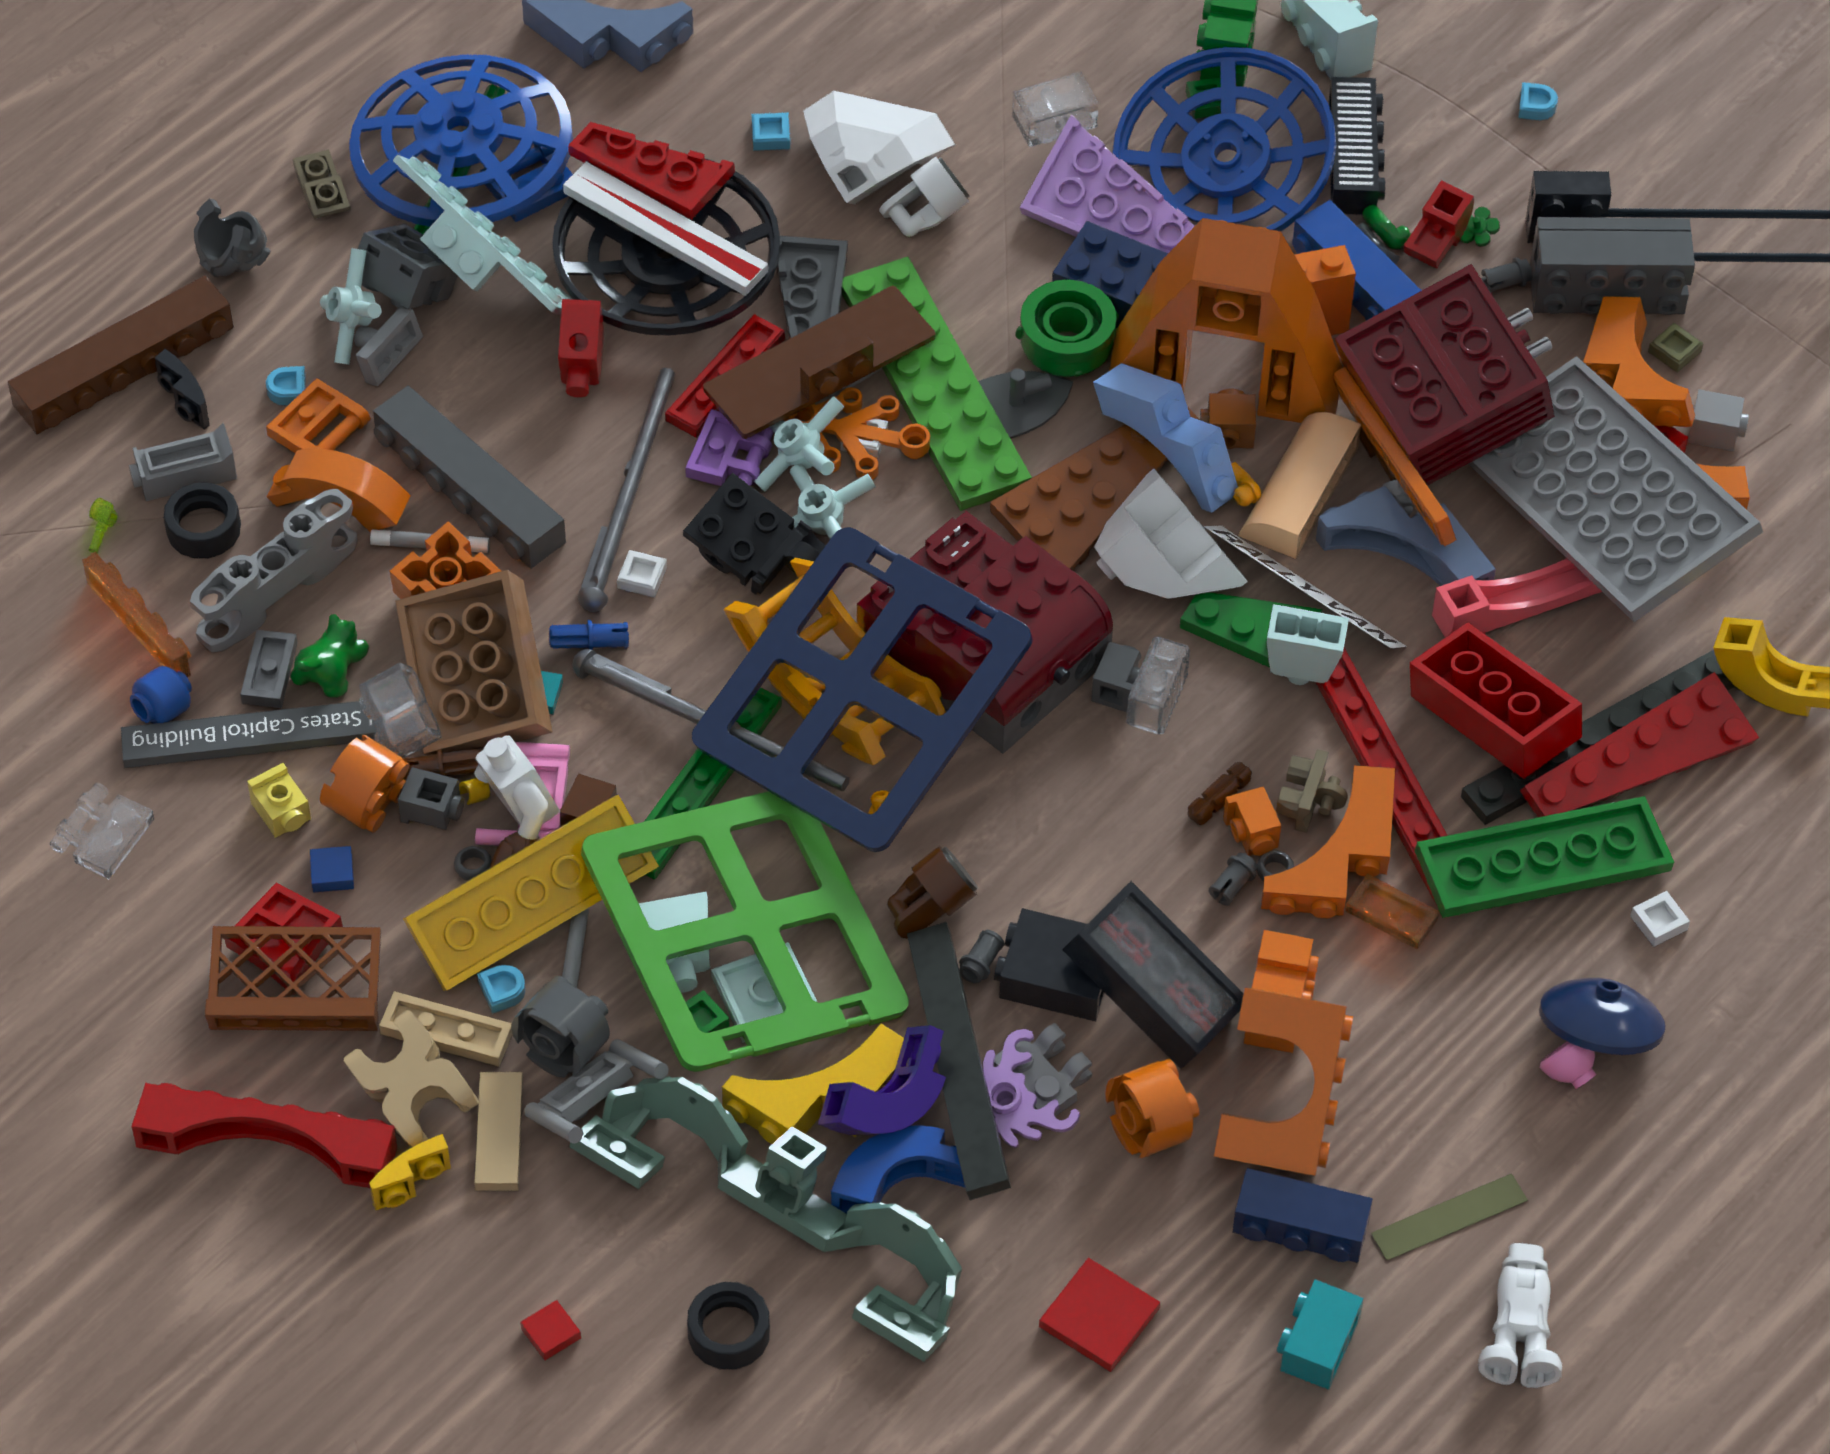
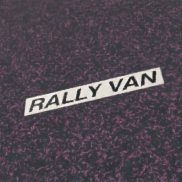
M1204 526L1340 616L1349 618V622L1389 648L1407 647L1223 526Z

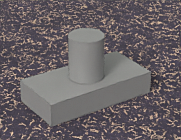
M400 306L379 330L368 326H360L357 329L354 343L361 349L355 356L366 383L378 387L423 338L413 309Z

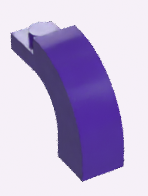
M931 1025L907 1027L894 1074L890 1081L877 1092L854 1082L829 1084L818 1125L842 1134L869 1135L895 1132L918 1121L932 1107L946 1079L945 1076L933 1072L934 1065L941 1054L940 1043L944 1031Z

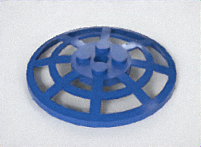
M1224 47L1204 50L1185 56L1167 65L1149 78L1133 95L1121 115L1115 131L1113 154L1128 165L1149 167L1155 189L1163 195L1164 199L1175 209L1178 208L1192 221L1199 222L1202 218L1238 224L1255 219L1276 207L1285 213L1286 216L1266 228L1283 231L1294 223L1297 218L1303 216L1317 200L1327 184L1334 165L1336 134L1334 120L1326 98L1318 85L1302 69L1270 52L1252 48ZM1236 65H1248L1267 69L1285 77L1291 82L1276 99L1272 95L1258 89L1236 86ZM1221 66V87L1197 93L1180 104L1164 90L1173 82L1190 73L1209 67ZM1302 91L1310 98L1320 115L1325 139L1304 143L1299 124L1288 109ZM1236 99L1258 103L1268 108V110L1255 121L1248 116L1236 113ZM1154 100L1167 116L1155 132L1150 152L1127 150L1136 121L1145 107ZM1221 100V114L1208 117L1199 123L1188 114L1204 104ZM1281 119L1290 133L1293 146L1271 149L1266 132ZM1177 124L1188 134L1183 143L1181 153H1162L1168 135ZM1224 150L1236 152L1235 157L1228 162L1217 160L1219 153ZM1325 154L1320 176L1307 197L1300 204L1287 197L1286 195L1291 191L1299 177L1303 166V159ZM1292 161L1288 175L1278 190L1264 180L1271 163ZM1161 168H1184L1185 175L1190 183L1173 195L1164 182ZM1253 190L1265 199L1263 203L1252 209L1233 214L1235 197L1242 196ZM1200 193L1218 198L1217 215L1196 211L1187 207L1186 204Z
M464 54L441 57L420 63L402 71L379 87L359 110L354 121L349 141L350 159L357 182L374 203L397 218L429 227L445 211L432 198L430 207L419 206L396 197L381 186L397 171L402 176L413 181L393 162L397 155L410 159L412 156L417 157L422 154L426 159L438 165L437 171L442 175L438 181L448 188L450 186L457 190L473 188L495 181L506 197L495 202L469 208L474 213L479 211L491 222H495L522 211L540 199L555 184L569 160L568 145L573 141L571 116L564 98L556 87L542 74L524 64L506 58ZM471 66L469 71L446 72L425 80L420 77L424 74L446 68ZM488 67L507 70L524 76L537 85L520 89L516 84L503 77L486 73ZM465 79L461 91H453L441 95L433 87V85ZM481 81L497 85L509 93L490 99L483 94L477 93ZM403 84H407L410 87L394 101L385 116L367 118L376 105L389 93ZM416 94H419L427 102L417 114L398 115L402 107ZM546 95L552 97L559 113V137L537 130L536 112L530 99ZM519 103L525 114V127L504 123L501 110ZM456 126L468 127L462 132L451 130ZM393 128H413L416 141L400 152H397L393 143ZM381 129L382 147L388 161L373 174H370L361 156L360 134L361 132ZM504 137L521 140L515 150L505 160L500 162L493 154L500 147ZM533 144L555 150L544 169L530 183L519 189L508 172L524 160ZM481 162L486 169L472 175L452 177L453 170L457 167L471 166Z

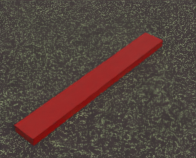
M1344 647L1343 654L1329 680L1325 683H1315L1360 766L1395 768L1392 825L1434 900L1414 850L1418 841L1448 835Z

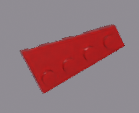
M590 122L568 145L570 156L583 163L588 162L690 220L697 215L735 173L734 162L724 159L720 163L706 160L703 153L690 150L688 154L669 149L668 143L657 140L650 143L636 140L635 134Z

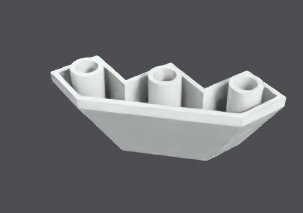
M838 91L831 92L803 111L810 139L826 171L846 203L856 204L914 165H925L935 156L938 157L955 146L937 114Z

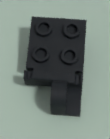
M734 473L727 478L683 530V536L699 547L701 555L713 567L726 574L733 573L740 579V583L743 586H746L752 579L751 592L755 595L757 593L761 595L784 566L795 572L790 563L795 557L815 561L826 546L814 535L812 528L802 520L794 528V519Z

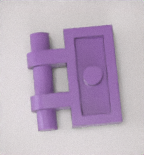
M711 409L685 467L686 477L721 486L727 476L734 473L748 485L756 484L754 480L761 473L759 468L761 461L768 457L772 448L770 440L774 432L769 427L748 439H743L720 411ZM739 449L748 451L745 460L735 458Z

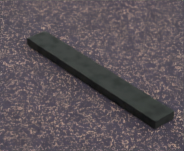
M943 922L908 933L907 937L927 1024L944 1031L940 1043L941 1054L936 1063L939 1074L946 1077L942 1089L967 1195L970 1200L1009 1189L1011 1184L950 929L947 922Z

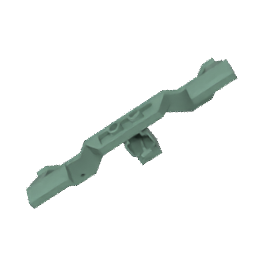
M666 1076L663 1079L645 1078L637 1085L610 1091L606 1098L602 1118L595 1115L581 1128L583 1131L582 1139L578 1143L570 1142L569 1147L637 1189H640L663 1168L665 1156L638 1141L635 1137L648 1120L670 1118L704 1139L718 1161V1189L823 1252L857 1246L881 1245L915 1265L928 1284V1288L914 1306L877 1285L854 1308L852 1319L923 1362L947 1339L950 1328L946 1326L962 1267L946 1242L938 1237L933 1227L923 1221L916 1212L905 1210L895 1203L854 1204L846 1214L814 1195L817 1166L825 1159L828 1147L793 1126L768 1148L766 1162L763 1164L746 1154L748 1145L746 1136L732 1114L723 1108L717 1097L710 1094L701 1084L692 1083L683 1077L671 1078Z

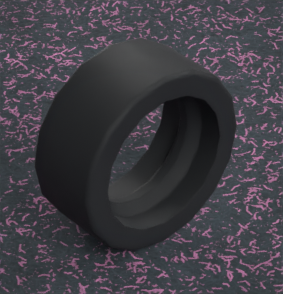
M193 483L180 488L172 494L165 505L164 523L167 537L171 546L182 555L198 559L212 558L230 549L240 536L241 521L238 505L234 496L222 486L213 483ZM200 508H212L225 515V520L220 526L205 533H193L182 529L179 525V522L185 515Z
M720 1282L706 1287L695 1296L688 1309V1340L693 1353L705 1364L717 1369L736 1370L752 1364L763 1354L769 1342L770 1315L764 1298L753 1288L739 1282ZM723 1307H736L747 1311L752 1316L754 1331L752 1335L742 1342L719 1344L710 1340L705 1335L703 1321L714 1310Z

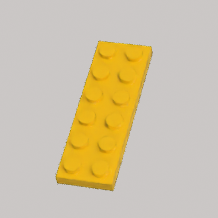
M615 795L403 918L443 991L451 989L602 900L581 856V848L584 840L592 834L635 824L619 795ZM651 851L618 860L629 884L659 867Z

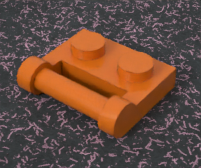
M316 378L266 426L267 436L294 453L297 450L309 448L335 450L357 428L362 429L371 421V417L368 411L360 404ZM340 413L346 416L317 446L311 443Z

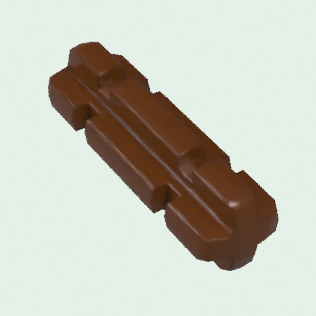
M1240 761L1235 762L1226 770L1228 775L1222 774L1201 794L1203 798H1196L1188 806V817L1197 825L1205 824L1213 816L1211 812L1216 813L1225 805V797L1237 794L1238 791L1236 789H1242L1251 781L1252 771L1249 767Z

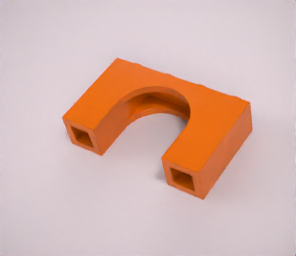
M1245 987L1237 1030L1278 1037L1297 1045L1311 1062L1314 1071V1089L1305 1108L1297 1115L1283 1121H1263L1222 1113L1214 1157L1316 1176L1318 1167L1326 1168L1330 1143L1323 1142L1325 1124L1334 1126L1338 1105L1337 1100L1330 1099L1333 1082L1342 1083L1346 1058L1338 1057L1341 1040L1349 1042L1354 1016L1346 1015L1347 1006Z

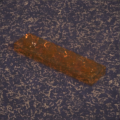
M96 552L83 559L87 584L161 666L170 667L176 672H183L187 678L190 677L188 659L191 657V654L184 641L179 637L174 639L168 633V628L162 617L157 612L152 614L149 612L140 593L134 587L128 588L123 583L121 574L113 563L109 562L106 564Z

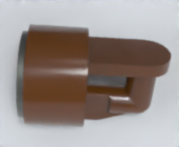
M938 846L911 867L914 873L908 876L897 892L888 899L887 906L896 919L894 929L900 937L908 938V933L927 928L943 914L946 913L948 916H951L977 895L976 890L978 887L947 847L942 848Z

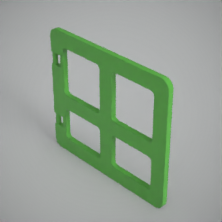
M768 791L592 834L584 840L581 856L677 1059L685 1069L699 1072L729 1064L733 1060L763 1055L845 1033L852 1028L867 1024L871 1026L897 1019L904 1015L909 1004L908 996L820 821ZM775 820L785 821L819 889L775 901L764 900L730 832ZM690 841L700 842L734 911L662 930L652 929L638 904L618 860ZM824 919H833L837 923L869 990L818 1003L811 998L779 931ZM739 941L749 942L783 1009V1013L709 1033L701 1032L666 961ZM855 1006L860 1007L863 1015L845 1019L841 1011ZM743 1037L747 1046L728 1051L724 1041Z

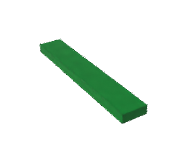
M760 687L736 722H738L740 727L761 735L781 708L782 697ZM697 749L645 821L709 806L734 771ZM681 844L651 851L659 867L647 873L646 876L655 880Z

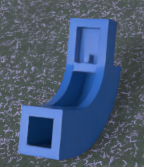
M908 1126L895 1132L877 1134L857 1147L840 1168L831 1190V1205L847 1214L854 1204L880 1203L884 1194L893 1185L913 1177L933 1178L965 1188L956 1146L945 1145V1129L932 1126Z

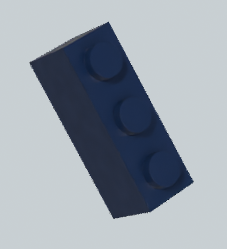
M1247 1168L1235 1210L1232 1233L1241 1234L1244 1238L1251 1241L1265 1240L1282 1244L1292 1251L1302 1252L1307 1250L1323 1254L1329 1259L1338 1262L1352 1261L1358 1263L1370 1219L1373 1198Z

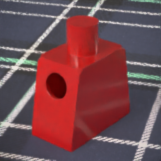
M562 299L558 362L561 382L566 384V393L572 397H585L589 394V385L600 384L605 339L601 301Z

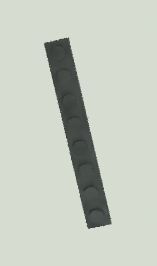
M1712 650L1583 721L1582 738L1525 779L1503 765L1463 787L1461 798L1482 823L1486 825L1527 802L1520 792L1525 785L1713 672L1717 674L1727 691L1736 686L1723 673L1717 662L1715 652Z

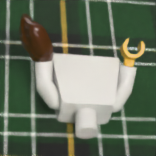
M510 735L490 740L475 757L478 763L474 771L476 778L459 783L460 795L469 793L467 805L487 800L490 797V785L520 825L517 832L510 834L501 841L494 853L490 868L539 840L538 834L542 824L561 812L536 769Z

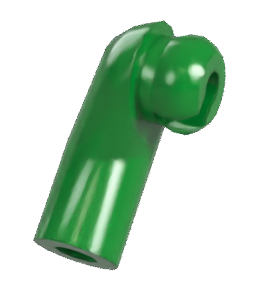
M1370 205L1364 209L1363 219L1390 249L1400 250L1411 235L1409 229L1403 225L1396 228L1376 205Z

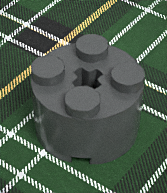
M555 976L550 982H547L514 1017L511 1024L516 1042L519 1043L523 1039L530 1048L526 1054L527 1057L544 1071L563 1078L568 1073H573V1076L577 1075L607 1042L610 1036L609 1025L605 1018L608 1014L606 1004L596 996L591 995L588 997L562 976Z

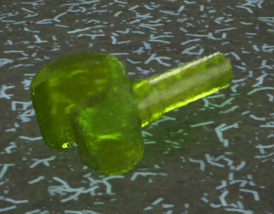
M97 498L93 502L89 512L90 518L98 522L88 549L94 554L98 553L107 528L112 527L118 519L113 504L102 498Z

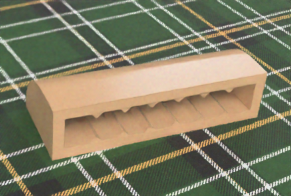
M1317 412L1308 415L1300 425L1264 488L1261 498L1256 502L1240 530L1239 537L1296 559L1358 449L1361 424L1333 413Z

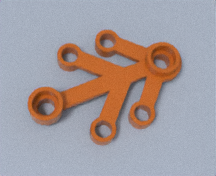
M845 388L840 392V395L835 396L845 406L842 411L850 415L841 419L834 418L822 432L834 434L842 442L843 447L855 462V473L858 478L868 473L871 479L874 480L879 473L877 458L868 454L859 439L872 442L875 440L879 441L881 445L900 448L901 452L910 459L922 458L929 451L930 432L921 424L906 425L900 432L866 425L867 421L872 419H881L888 422L896 420L900 414L899 400L891 395L882 396L876 403L862 409V393L857 388ZM847 399H855L856 401H855V402H847L846 400H847ZM829 400L818 405L812 404L787 417L784 421L799 419L802 423H809ZM887 406L893 407L892 410H884L882 408ZM821 432L820 441L824 444L823 455L827 458L835 459L832 461L835 466L832 472L834 473L841 467V453L837 448L830 447ZM863 466L873 467L869 470L862 469Z

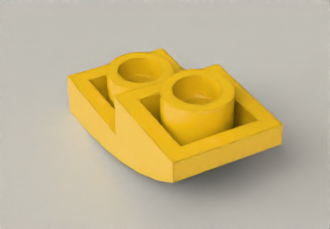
M443 1134L417 1144L400 1154L371 1180L370 1189L375 1211L385 1207L394 1208L403 1205L408 1199L416 1197L414 1181L433 1179L443 1171L451 1169L449 1150Z

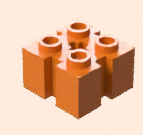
M449 521L425 540L426 552L419 557L412 551L389 571L393 592L400 599L501 572L481 551L475 557H472L470 541Z
M1264 930L1252 988L1312 999L1319 957L1311 955L1314 939ZM1245 1031L1243 1044L1290 1053L1294 1051L1295 1044L1288 1040Z

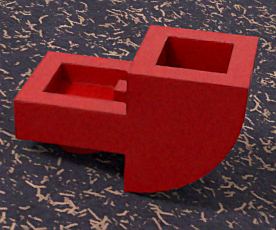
M1441 180L1422 209L1423 217L1404 244V253L1437 269L1451 246H1457L1463 236L1473 211L1474 196Z

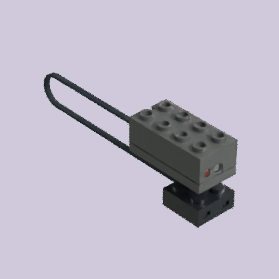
M1533 171L1525 219L1527 243H1533L1530 259L1533 313L1598 314L1603 296L1640 297L1645 314H1685L1689 296L1688 285H1691L1695 261L1830 263V253L1694 252L1690 218L1830 219V210L1609 208L1611 200L1609 171ZM1605 217H1635V218H1605Z

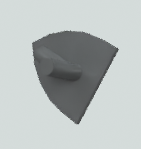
M1018 368L1008 373L978 381L1010 439L1037 429L1053 418L1067 401L1073 385V381L1059 376L1036 371H1024Z

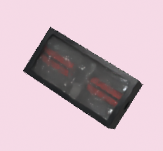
M1132 881L1062 949L1180 1069L1196 1057L1241 1010L1244 993Z

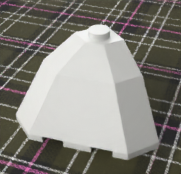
M1154 468L1143 478L1106 522L1094 547L1101 557L1096 563L1110 580L1117 576L1125 586L1167 599L1242 587L1248 582Z

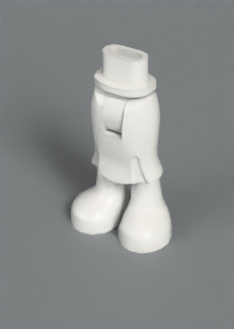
M1511 1244L1509 1246V1256L1502 1264V1272L1497 1289L1498 1315L1492 1328L1496 1335L1495 1343L1482 1350L1478 1362L1479 1372L1495 1383L1509 1385L1515 1381L1518 1370L1516 1341L1525 1342L1520 1378L1523 1386L1528 1388L1548 1386L1557 1382L1561 1377V1360L1556 1353L1548 1351L1546 1347V1339L1550 1336L1547 1324L1550 1281L1547 1274L1548 1264L1543 1260L1544 1250L1538 1245Z

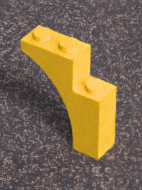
M880 1024L870 1037L849 1056L828 1068L810 1075L784 1080H756L731 1075L722 1086L723 1108L732 1114L736 1122H745L758 1130L759 1134L770 1144L777 1141L792 1126L806 1134L821 1116L829 1084L854 1082L875 1092L881 1090L894 1074L904 1037Z

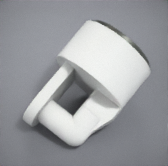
M935 156L910 176L913 181L885 201L879 211L884 218L891 217L905 236L912 237L918 232L935 227L969 202L967 198L970 195L941 157L937 159ZM924 194L930 203L910 216L905 207Z

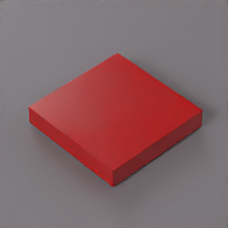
M1088 1257L1040 1318L1039 1327L1112 1372L1159 1311L1160 1301Z

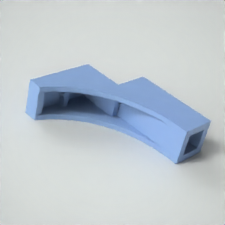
M1123 363L1093 382L1103 415L1128 425L1157 447L1183 477L1201 509L1212 513L1234 498V490L1238 485L1220 427L1190 417L1181 384Z

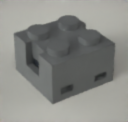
M406 224L364 232L358 249L367 251L362 286L371 291L381 292L391 298L390 302L398 308L404 306L407 309L422 306V304L431 305L433 301L448 300L458 275L420 240L423 234Z

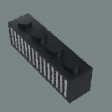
M1331 77L1329 108L1334 120L1336 134L1335 159L1330 173L1331 201L1344 214L1363 215L1366 207L1370 205L1377 206L1378 200L1385 199V178H1379L1378 173L1384 171L1385 151L1384 149H1378V144H1383L1384 122L1377 121V116H1382L1383 93H1376V78Z

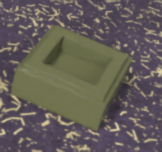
M1673 323L1649 344L1648 352L1678 373L1702 352L1703 342L1676 323Z

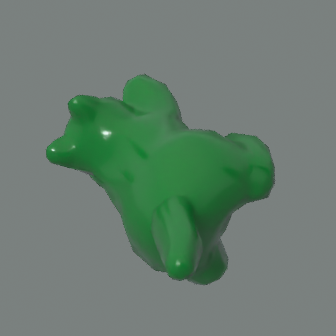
M331 614L329 616L328 628L322 637L313 645L300 650L296 656L294 669L290 674L291 681L299 686L305 685L310 681L315 682L322 687L325 696L330 698L343 696L348 690V681L346 680L347 667L363 659L370 648L366 640H357L355 623L353 621L341 620L337 615Z

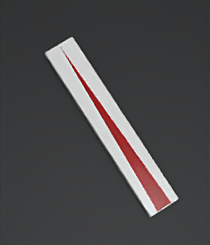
M585 162L563 184L564 194L745 296L768 273V263L588 162Z

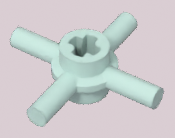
M351 248L346 286L344 288L333 287L328 295H324L320 299V305L326 310L328 320L340 323L334 360L336 363L350 364L356 325L368 326L373 318H378L381 315V307L375 303L373 293L362 291L361 289L366 250Z
M833 396L809 423H802L799 419H790L786 422L782 420L770 426L775 433L774 443L778 447V456L754 482L765 492L790 465L802 464L805 469L815 467L823 475H830L834 471L835 466L831 460L823 455L824 444L820 441V433L845 406Z
M802 464L794 465L790 469V474L802 492L798 500V514L792 517L794 519V528L802 520L815 533L827 535L831 539L838 530L842 529L840 526L843 522L844 505L876 487L870 475L867 473L840 490L835 491L826 485L814 484Z

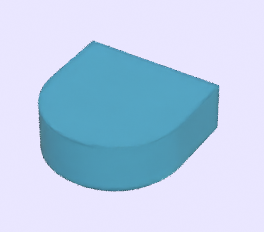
M1522 82L1519 118L1545 120L1552 117L1556 112L1558 102L1556 92L1547 85Z
M281 367L272 371L266 379L269 399L278 405H289L306 389L305 367Z
M499 965L477 973L478 983L492 1014L513 1007L523 999L525 995V980L523 974L517 968L510 965Z

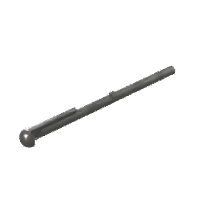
M662 368L660 370L631 460L627 463L624 470L626 479L620 490L609 526H601L581 589L578 592L579 603L587 611H599L608 602V597L603 591L675 377V372L670 368Z
M582 650L573 659V670L581 679L586 678L590 674L696 724L706 712L704 709L671 695L670 687L598 655L594 650ZM735 722L730 729L731 735L769 757L778 756L784 748L773 741L740 727L738 722ZM814 760L811 761L803 773L840 791H844L847 788L850 780L848 776Z

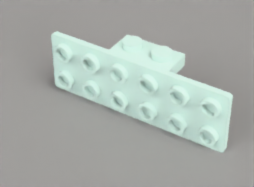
M397 155L393 159L396 165L445 210L420 240L472 290L478 292L502 265L552 313L561 315L562 299L572 298L559 287L554 289L551 285L544 282L547 275L533 262L527 263L517 255L521 250L505 236L501 238L492 232L494 224L479 211L474 213L471 209L464 206L468 202L465 196L454 187L450 186L448 188L438 181L442 175L426 161L422 163L414 156L407 159Z

